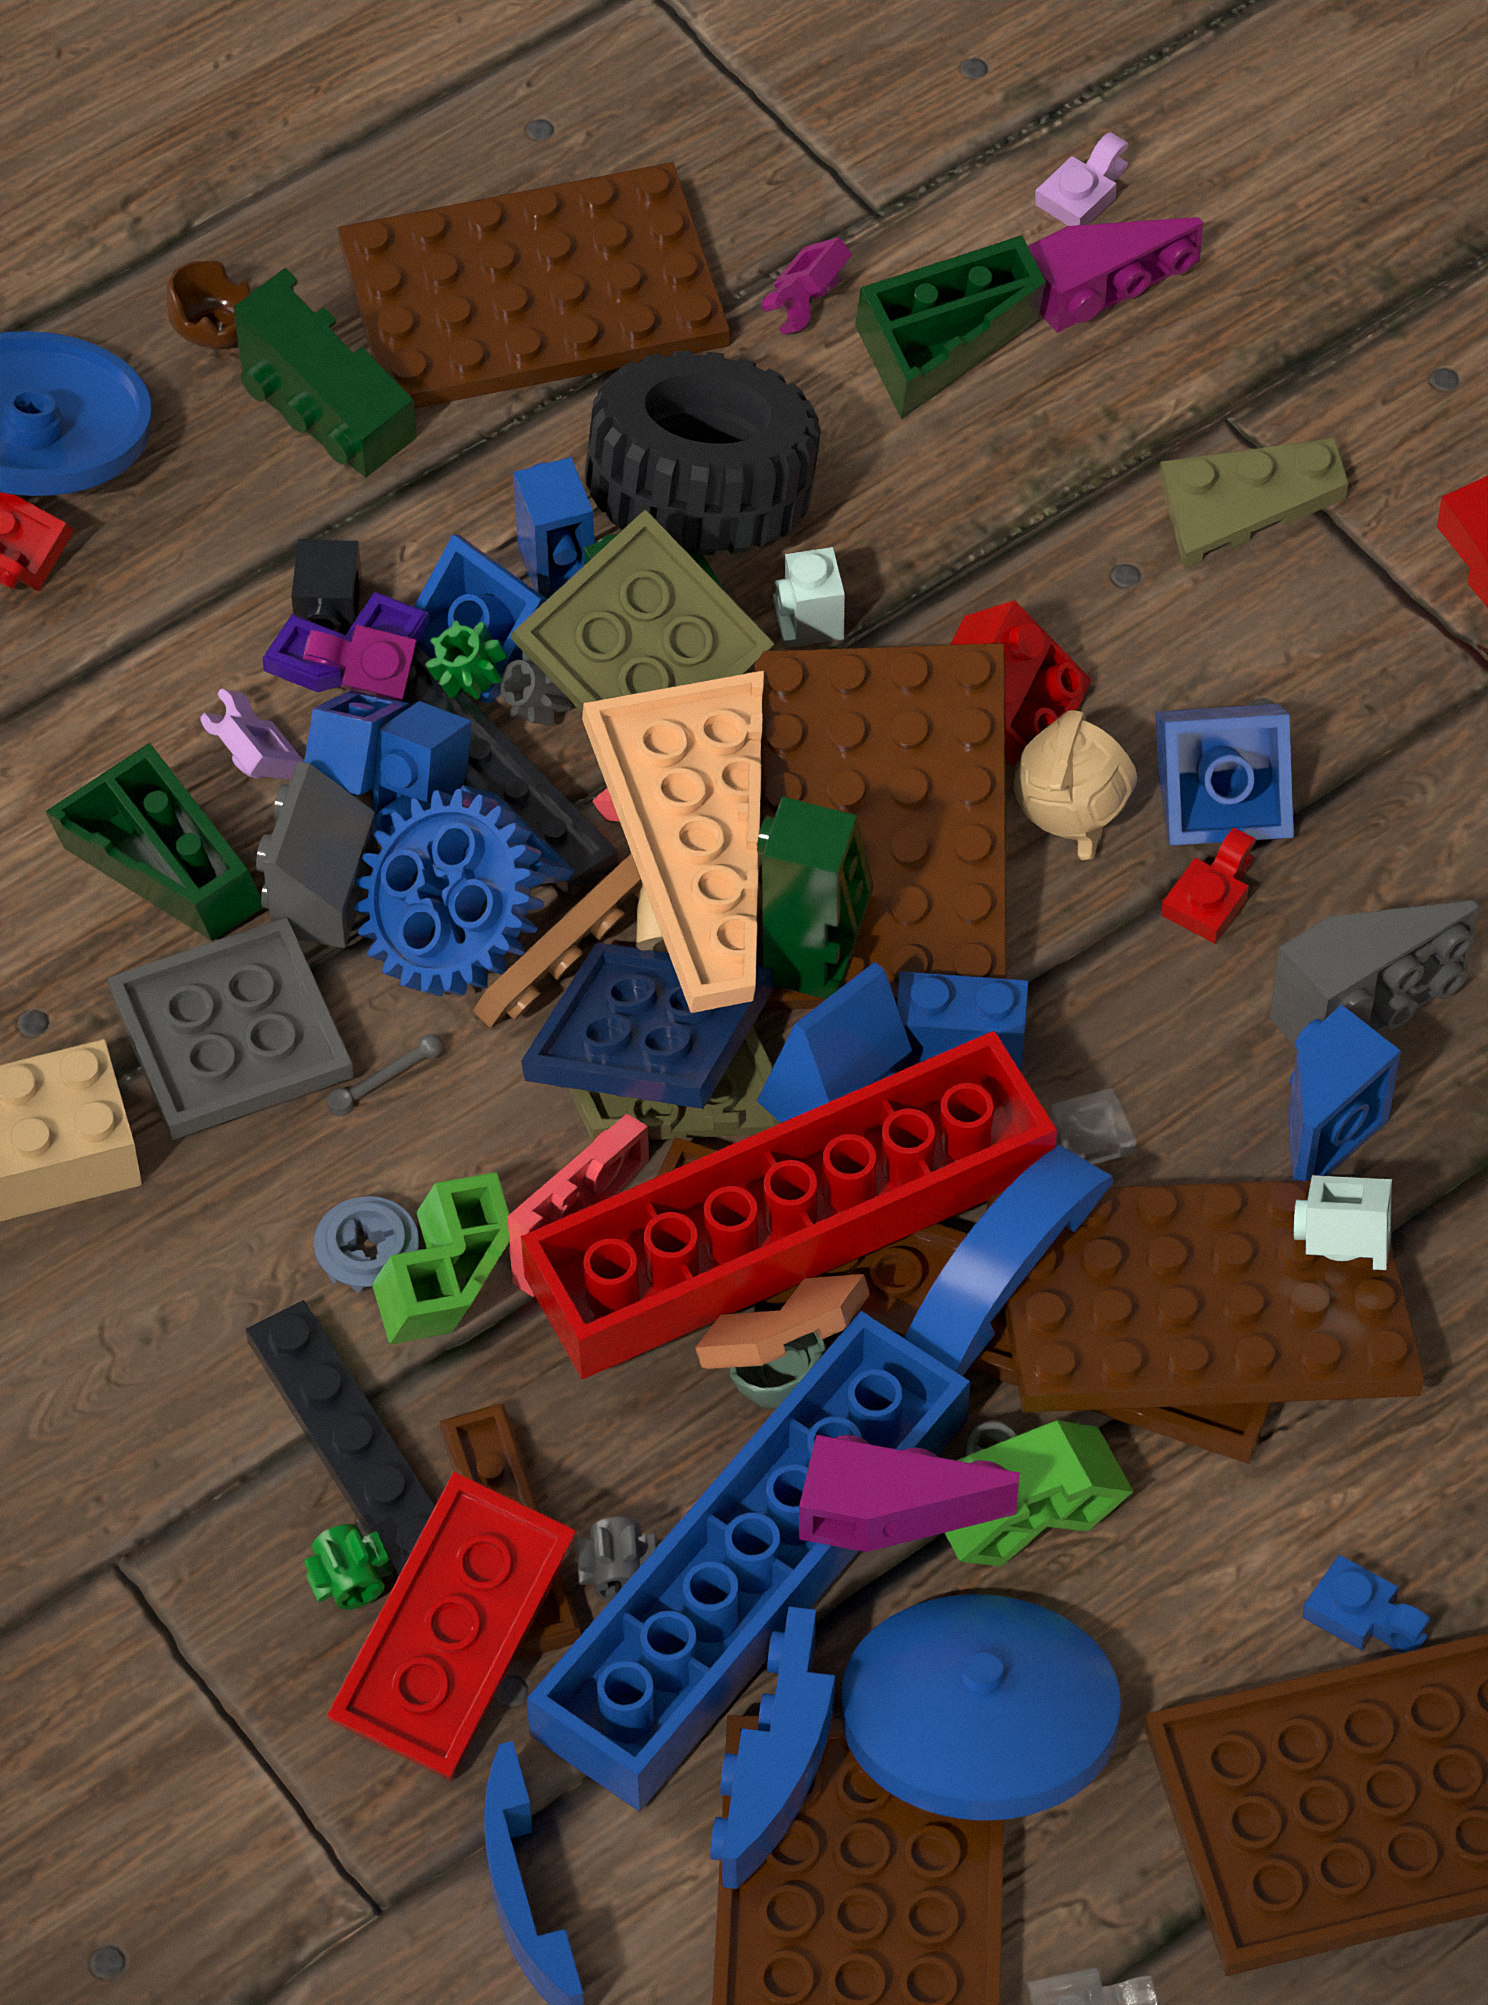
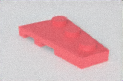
M625 1114L608 1130L601 1132L591 1145L507 1216L510 1243L509 1254L511 1256L512 1282L514 1286L535 1297L524 1277L521 1236L623 1192L649 1161L647 1125L629 1114Z

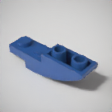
M788 1607L785 1632L772 1631L767 1673L778 1674L776 1693L762 1694L758 1730L742 1728L738 1754L725 1753L720 1795L731 1796L728 1818L715 1817L710 1860L722 1861V1884L725 1888L737 1889L765 1861L783 1838L805 1801L816 1777L827 1744L834 1711L835 1675L811 1673L816 1644V1610Z

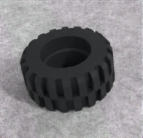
M674 351L672 356L662 357L660 353L645 356L640 364L632 361L622 366L598 389V395L594 398L584 474L585 483L602 513L606 512L609 520L621 530L626 528L646 509L682 548L697 550L698 554L715 555L716 551L728 550L730 554L744 553L753 545L763 548L773 544L780 536H786L800 523V520L808 512L821 436L819 418L801 389L794 383L787 385L783 375L770 368L766 371L757 368L754 361L741 357L736 361L724 358L723 353L708 351L707 355H692L691 351Z

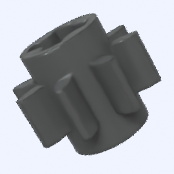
M523 652V660H516L506 664L501 678L500 694L508 704L513 706L510 712L511 718L551 726L554 722V713L570 710L572 702Z
M610 1517L597 1521L590 1528L591 1539L584 1538L577 1539L576 1541L579 1583L581 1585L594 1583L595 1595L600 1599L611 1601L657 1548L656 1534L642 1535L640 1523L627 1517Z

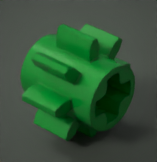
M455 621L452 627L445 630L439 638L433 637L431 639L437 658L429 660L426 663V667L435 680H440V685L448 697L453 698L461 689L465 694L472 695L476 700L493 683H500L502 681L497 672L496 662L502 661L507 655L499 641L492 640V635L484 623L480 622L474 629H471Z
M354 1524L338 1525L321 1533L312 1543L311 1548L315 1556L304 1560L308 1570L306 1577L317 1601L322 1602L333 1596L337 1606L344 1610L356 1609L375 1600L384 1590L382 1577L392 1573L387 1562L390 1560V1557L379 1533L375 1531L363 1538L359 1528Z

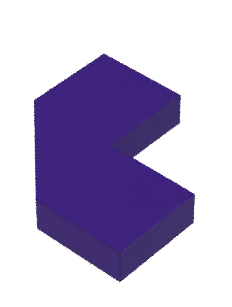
M374 592L346 635L291 614L262 658L264 671L315 692L340 687L344 669L302 659L307 637L310 635L311 630L328 633L351 642L355 626L360 625L416 639V647L430 626L429 613Z

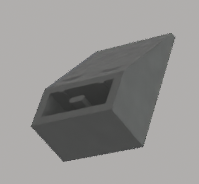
M1474 900L1337 915L1326 918L1279 947L1269 1019L1293 1045H1295L1302 1030L1311 1021L1317 1018L1324 1021L1341 1005L1378 1033L1387 1027L1390 1030L1401 1027L1411 1019L1419 1007L1436 997L1444 999L1451 996L1464 984L1468 975L1467 970L1474 942L1479 906Z

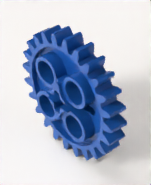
M456 789L452 796L436 790L433 791L431 803L418 798L411 800L412 818L395 811L391 814L392 822L396 829L392 835L376 831L374 835L382 846V850L379 855L364 853L362 857L368 865L373 867L371 876L356 879L355 884L369 890L367 899L354 905V910L370 915V920L361 926L358 933L360 936L376 940L367 954L371 958L385 962L382 969L385 975L401 979L400 985L417 991L422 990L435 996L442 997L445 991L463 996L467 990V983L482 989L488 987L487 969L499 974H503L508 970L503 957L507 951L520 956L524 955L525 950L517 940L520 931L536 933L538 929L526 916L528 910L544 907V901L531 896V888L546 881V876L529 870V866L542 854L538 849L523 845L532 832L529 828L514 823L517 815L514 811L498 805V801L480 794L476 796L464 790ZM470 843L469 852L463 860L464 849ZM418 869L417 880L412 886L413 876ZM487 899L486 911L481 917V908L485 900ZM435 926L434 937L429 943L430 933Z

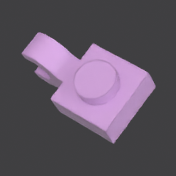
M1109 132L1097 143L1086 164L1071 156L1035 190V205L1068 226L1089 225L1116 199V183L1113 181L1119 178L1128 167V162L1119 157L1128 148V142Z
M220 689L217 695L226 706V715L223 717L219 714L203 713L200 719L205 730L212 735L220 737L232 752L234 764L248 776L256 779L270 777L291 780L297 761L304 762V760L272 721L259 720L251 709L250 702L245 694L236 690Z

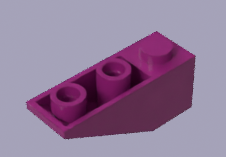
M1199 217L1074 225L1067 226L1029 245L1028 248L1046 281L1039 313L1058 333L1076 323H1084L1091 320L1098 312L1124 299L1137 297L1146 288L1172 275H1179L1188 271L1194 264L1200 262L1204 222Z
M816 1435L799 1505V1539L869 1552L1016 1515L1018 1508L1020 1473L1008 1471L1001 1465L990 1461L980 1460L966 1463L939 1458L934 1453L921 1448H907L901 1451L874 1446L856 1436L842 1435L831 1438Z

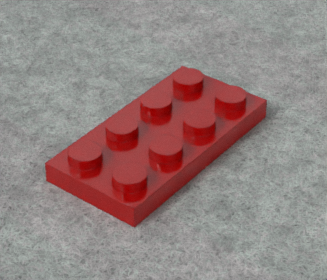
M453 1471L327 1713L328 1721L452 1782L577 1538L576 1530Z

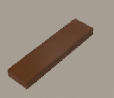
M504 1403L439 1421L440 1432L454 1472L541 1513ZM560 1571L517 1653L515 1661L573 1645L581 1636V1631Z

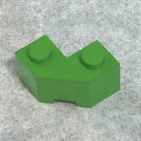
M497 1172L435 1183L417 1210L416 1214L427 1249L390 1255L372 1283L389 1345L450 1334L471 1306L509 1243L507 1217L509 1211Z
M1056 1420L957 1460L966 1463L980 1460L990 1461L1001 1465L1008 1471L1019 1472L1018 1508L1016 1515L945 1532V1535L960 1562L1002 1567L1046 1527L1089 1532L1134 1491L1097 1426Z

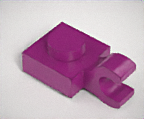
M840 237L804 246L774 282L773 285L776 287V290L770 292L764 298L761 308L765 312L779 309L783 305L786 307L787 320L779 329L783 335L802 330L810 319V297L819 298L824 296L840 281L841 276L838 272L853 255Z
M360 625L355 626L351 642L328 633L311 630L310 635L307 637L302 659L344 669L340 688L401 701L406 687L416 639Z

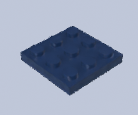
M596 942L521 1060L524 1079L529 1082L704 1109L775 989L772 968L756 966V984L753 1001L691 1013L669 953L651 950L641 951L638 948Z

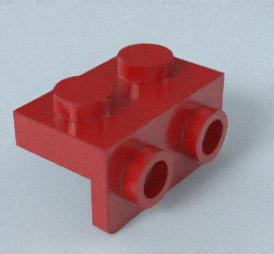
M0 492V584L13 590L18 581L39 592L75 529L14 494Z

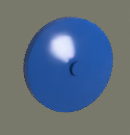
M33 331L0 333V492L25 496L73 493L105 483L120 475L135 463L146 448L149 440L151 399L145 383L129 364L102 347L66 335Z
M968 1594L942 1597L916 1604L892 1615L876 1626L857 1646L846 1667L842 1683L841 1721L847 1744L853 1756L863 1770L889 1793L913 1806L939 1815L968 1820H1003L1032 1815L1057 1806L1078 1794L1100 1774L1108 1763L1118 1738L1121 1699L1118 1680L1107 1656L1098 1644L1073 1622L1056 1612L1027 1601L1004 1596Z

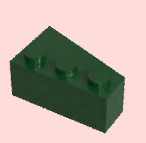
M1022 235L860 288L855 326L901 419L1038 320L1046 281Z
M285 267L234 306L242 369L240 376L242 384L254 399L260 402L265 400L281 412L293 429L300 433L307 432L324 445L328 454L336 462L342 465L347 463L366 478L417 438L414 401L363 347L353 353L330 329L335 325L336 319L324 307L316 313L309 308L294 292L293 287L297 285L298 280Z
M151 743L137 750L45 811L64 849L211 941H214L263 908L261 897L248 869Z

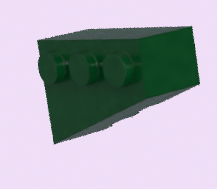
M782 796L775 817L766 816L757 842V853L762 854L763 967L772 968L774 985L776 987L827 999L842 987L874 889L857 815Z

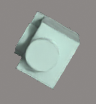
M833 547L785 554V579L776 580V593L773 594L774 607L784 648L843 640L845 594Z
M1312 1175L1308 1200H1296L1294 1240H1306V1254L1324 1255L1336 1261H1349L1358 1257L1373 1258V1269L1386 1270L1391 1240L1392 1179Z

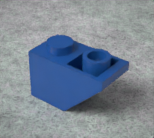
M418 701L378 729L372 803L377 831L390 835L396 831L391 817L394 811L412 818V799L418 798L431 803L433 791L439 790L453 796L456 789L461 788L467 776L471 720Z

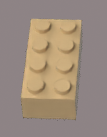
M105 1039L0 1065V1222L142 1185L134 1140Z

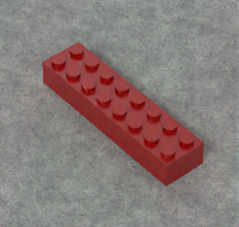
M992 1031L522 1235L521 1246L524 1277L580 1378L583 1380L716 1321L720 1315L735 1313L796 1286L805 1278H814L989 1200L990 1196L1004 1192L1032 1164L1056 1147L1057 1129L995 1031Z

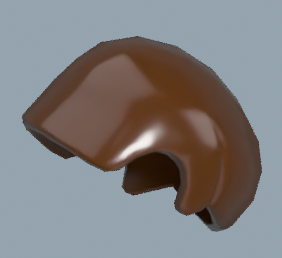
M192 261L175 269L167 283V308L170 324L181 337L198 346L207 348L231 346L238 342L234 306L251 294L248 281L243 280L240 284L234 283L228 278L224 265L218 261Z

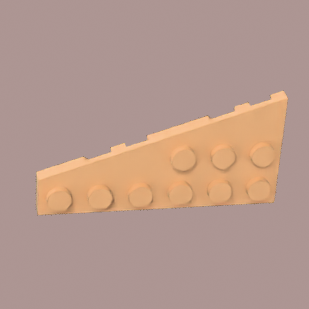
M764 671L583 704L582 720L691 1013L751 1002L754 999L757 946V842L760 830V761Z

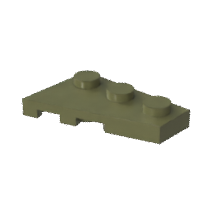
M1335 438L1161 461L1159 470L1160 483L1184 569L1203 561V553L1227 543L1230 548L1249 541L1251 532L1275 522L1283 525L1289 524L1346 499L1348 489L1347 477Z
M753 1026L704 1109L570 1088L571 1096L592 1142L601 1132L608 1130L625 1114H629L648 1126V1140L674 1139L675 1137L699 1138L755 1135L780 1124L773 1115L757 1102L773 1067Z

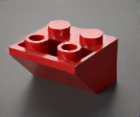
M1016 600L965 615L950 645L1004 643L1006 762L1016 765L1022 751L1035 736L1069 710L1077 711L1092 679Z

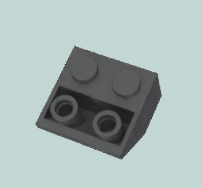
M297 761L290 784H281L276 795L274 820L277 822L272 835L264 834L258 847L256 868L257 871L264 872L265 875L261 904L263 908L269 909L271 922L287 917L296 939L346 948L358 912L354 910V905L362 900L365 891L364 888L356 885L355 882L357 878L370 876L372 867L362 857L364 853L377 854L379 849L378 841L374 835L377 831L375 812L310 763Z

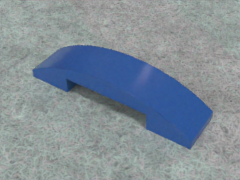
M1058 1145L1042 1156L999 1196L971 1229L931 1287L904 1339L963 1376L995 1335L990 1323L1064 1227L1069 1228L1073 1232L1078 1229L1114 1183L1112 1176L1061 1145Z
M513 1741L502 1743L498 1746L491 1766L484 1808L485 1841L490 1887L498 1919L515 1959L539 1995L549 2005H584L583 1990L566 1930L563 1929L537 1936L511 1838L533 1833L530 1801Z

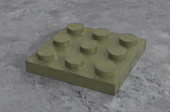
M646 509L520 624L510 636L521 650L582 713L583 704L587 702L745 674L759 659L763 651H769L774 645L769 637Z

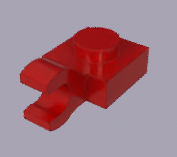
M1234 827L1222 842L1211 866L1194 858L1163 900L1161 916L1216 944L1248 900L1249 885L1239 880L1246 874L1254 861V856L1248 852L1256 843V838Z

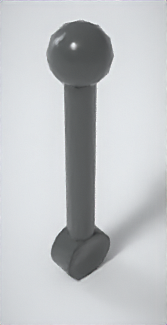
M427 1034L420 1039L419 1047L351 1089L337 1088L332 1090L327 1097L330 1112L338 1117L348 1115L354 1107L355 1100L423 1058L434 1059L439 1057L444 1048L442 1039L436 1034Z

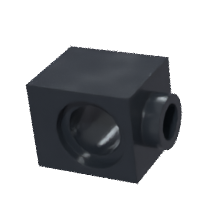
M298 539L291 594L293 615L346 635L359 613L362 586L359 542Z

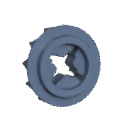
M363 1196L341 1202L324 1215L314 1235V1251L317 1265L321 1266L328 1274L333 1285L342 1282L350 1285L357 1294L363 1287L372 1286V1283L390 1255L419 1250V1235L413 1218L400 1205L380 1197ZM358 1229L362 1230L364 1237L368 1236L372 1244L379 1243L377 1244L375 1260H371L370 1257L366 1258L362 1250H356Z

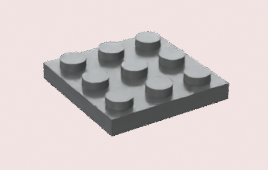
M287 917L107 977L109 992L171 1140L354 1078L350 1057Z

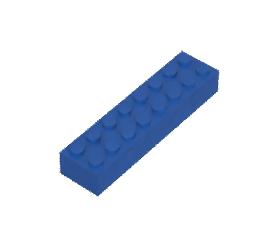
M860 1311L527 1697L530 1736L640 1812L768 1660L772 1631L785 1632L788 1607L810 1609L858 1552V1550L799 1539V1505L816 1435L831 1438L842 1435L856 1436L874 1446L901 1451L907 1448H921L939 1456L968 1421L970 1381Z

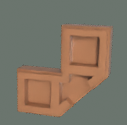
M864 1274L805 1278L780 1311L720 1315L695 1347L701 1368L761 1366L785 1356L786 1352L783 1344L808 1333L816 1332L820 1339H824L845 1330L870 1295Z

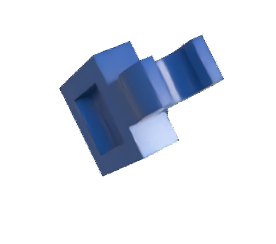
M1340 1554L1303 1607L1304 1619L1361 1651L1372 1636L1383 1641L1399 1654L1421 1649L1428 1640V1635L1423 1631L1430 1622V1617L1413 1606L1407 1604L1394 1605L1398 1594V1587Z

